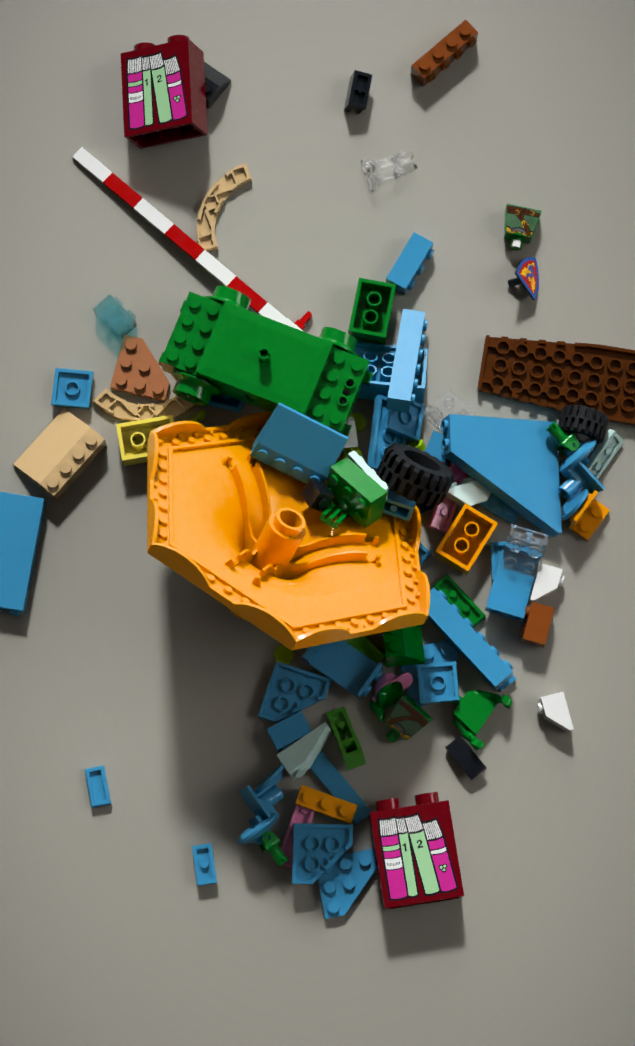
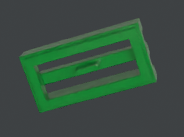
M335 501L319 518L334 529L349 516L348 511H343L340 507H336L338 503ZM335 511L328 519L326 518L330 513ZM339 514L341 515L335 523L332 522Z

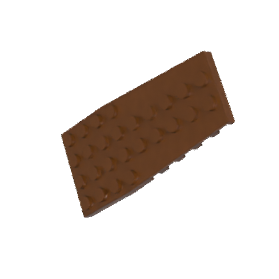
M486 335L477 391L561 412L562 408L568 405L587 406L604 413L609 418L608 422L635 426V350L600 344L577 342L571 344L564 341L546 342V340L540 339L534 341L527 340V338L510 339L504 336L498 338Z

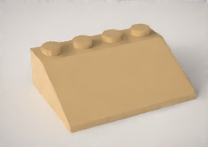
M63 409L13 465L57 501L107 444L105 439L90 426L66 409Z

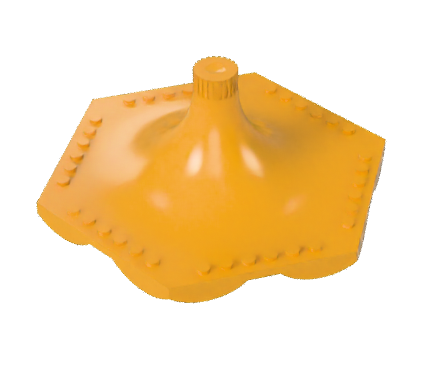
M257 412L241 417L229 425L207 428L195 421H178L161 426L151 432L148 438L147 553L224 604L234 616L249 621L290 650L424 624L429 614L430 586L426 574L420 570L418 550L421 538V516L416 505L410 521L382 513V517L366 528L357 523L350 515L336 529L322 522L319 518L323 512L309 508L301 495L307 484L250 456L253 443L271 416V412ZM335 511L330 513L326 518L328 519ZM339 514L332 522L335 523L341 515Z

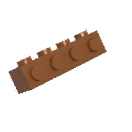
M464 20L412 64L411 75L422 86L432 82L441 71H445L455 59H459L468 48H472L477 43L478 32L467 20Z

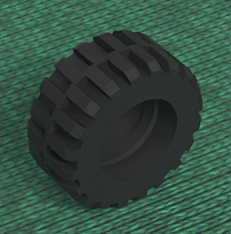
M394 443L388 446L377 468V476L387 484L390 490L406 497L408 500H413L426 506H438L443 503L454 481L453 471L444 462L416 447L403 445L402 443Z

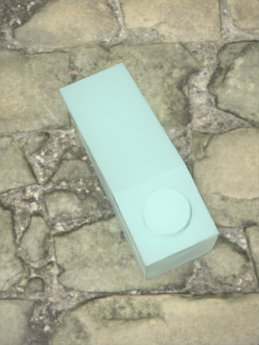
M326 722L277 754V757L293 780L302 777L310 769L331 735L332 731Z

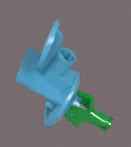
M553 422L547 427L546 431L557 441V445L554 448L563 455H567L559 469V472L567 480L558 488L559 493L568 499L563 505V512L561 514V518L567 520L582 505L588 493L592 494L595 490L601 492L605 487L586 467L591 462L588 456L593 452L597 441L592 439L579 442L573 433L565 434L556 422Z
M283 764L276 767L254 791L249 785L238 791L256 817L248 821L251 826L241 833L237 842L239 844L249 842L258 844L261 852L269 853L278 867L289 859L286 858L278 846L281 840L269 829L275 825L279 817L273 805L284 798L280 788L275 785L283 776Z

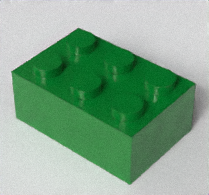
M359 278L348 334L359 340L385 344L396 284Z
M348 457L330 467L326 485L335 497L333 501L338 503L337 505L343 511H348L349 515L364 528L382 517L388 492Z

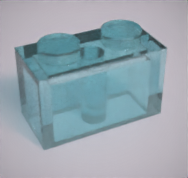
M109 294L93 310L95 315L116 337L122 340L124 334L127 335L137 326L136 316L131 310L126 311L122 307L124 304L118 297L113 298Z

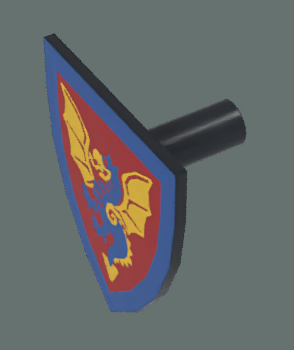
M528 257L519 262L515 271L517 278L508 280V285L512 287L522 284L532 300H535L539 287L538 266L536 258Z

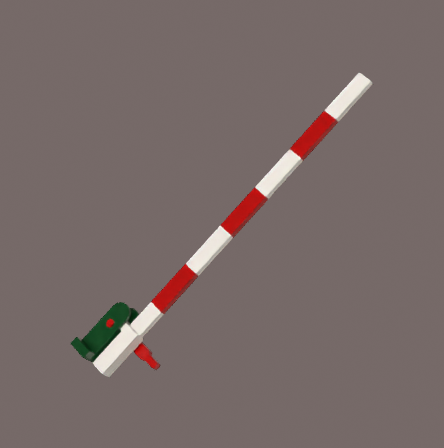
M83 147L74 154L73 159L224 286L237 290L251 299L249 307L255 312L303 331L305 324L312 318L311 312L308 311L300 320L293 323Z

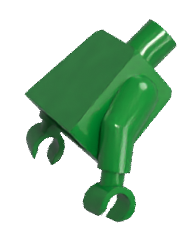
M475 689L468 691L464 697L459 695L460 701L449 702L457 707L452 714L454 725L476 750H480L485 745L483 741L476 738L477 733L497 704L502 703L506 708H510L512 700L509 696L503 694L501 697L499 694Z

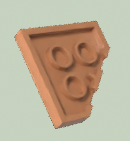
M124 334L110 389L165 402L170 387L167 377L144 340Z

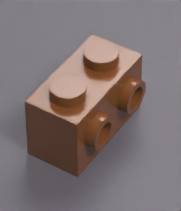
M532 602L530 607L526 606L524 616L527 618L526 624L521 625L519 636H522L521 642L544 648L554 607Z

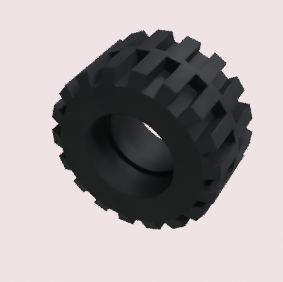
M568 405L562 408L558 426L565 434L573 433L579 442L595 439L597 441L596 444H600L604 441L609 418L601 411L591 407Z

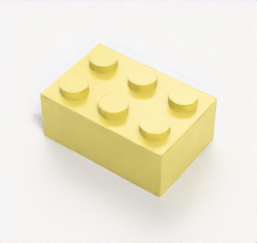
M173 415L116 424L123 466L147 462L148 438L151 432L161 426L173 423Z

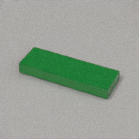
M448 574L433 586L437 591L441 590L448 599L446 600L450 605L454 604L457 606L462 618L469 619L473 624L472 628L486 617Z

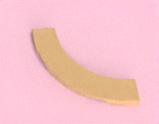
M246 163L228 171L215 182L202 201L197 217L196 235L198 244L208 253L218 249L215 226L222 205L234 191L252 182Z
M107 388L93 400V403L107 414L127 422L173 415V418H177L197 405L177 395L162 403L135 404L117 397Z

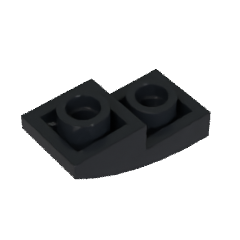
M461 735L445 747L471 780L486 769V766Z

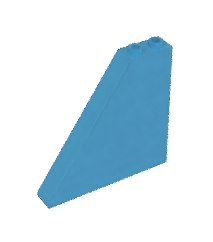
M457 414L446 416L441 422V431H443L441 447L444 450V457L548 536L556 537L561 534L560 493L558 491L560 487L558 450L554 448L557 445V441L546 431L547 427L553 422Z
M0 492V613L1 610L9 611L8 614L13 616H20V613H26L46 507L44 498Z

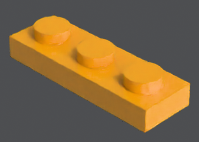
M301 785L295 802L296 805L348 824L352 823L357 808L356 804Z

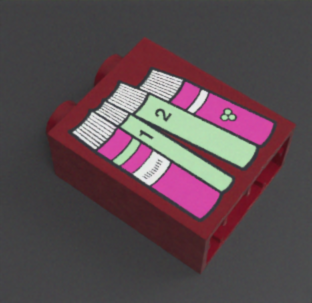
M173 35L167 39V43L160 45L148 42L138 43L134 46V51L121 53L124 137L138 148L144 149L208 135L204 53L188 36Z
M438 792L415 795L416 805L401 808L399 798L376 801L377 811L369 813L383 910L464 897L449 800L439 802Z

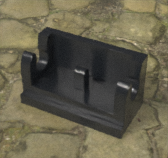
M357 70L353 72L349 81L344 111L350 112L351 109L357 110L356 113L360 114L363 109H366L372 74Z

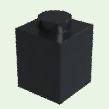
M310 479L301 492L309 508L322 512L328 508L335 498L326 483Z

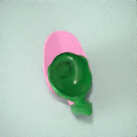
M409 672L398 677L394 673H385L376 682L375 695L370 700L369 705L371 710L378 716L380 722L385 718L384 709L392 706L397 698L403 694L404 690L411 686L413 678Z

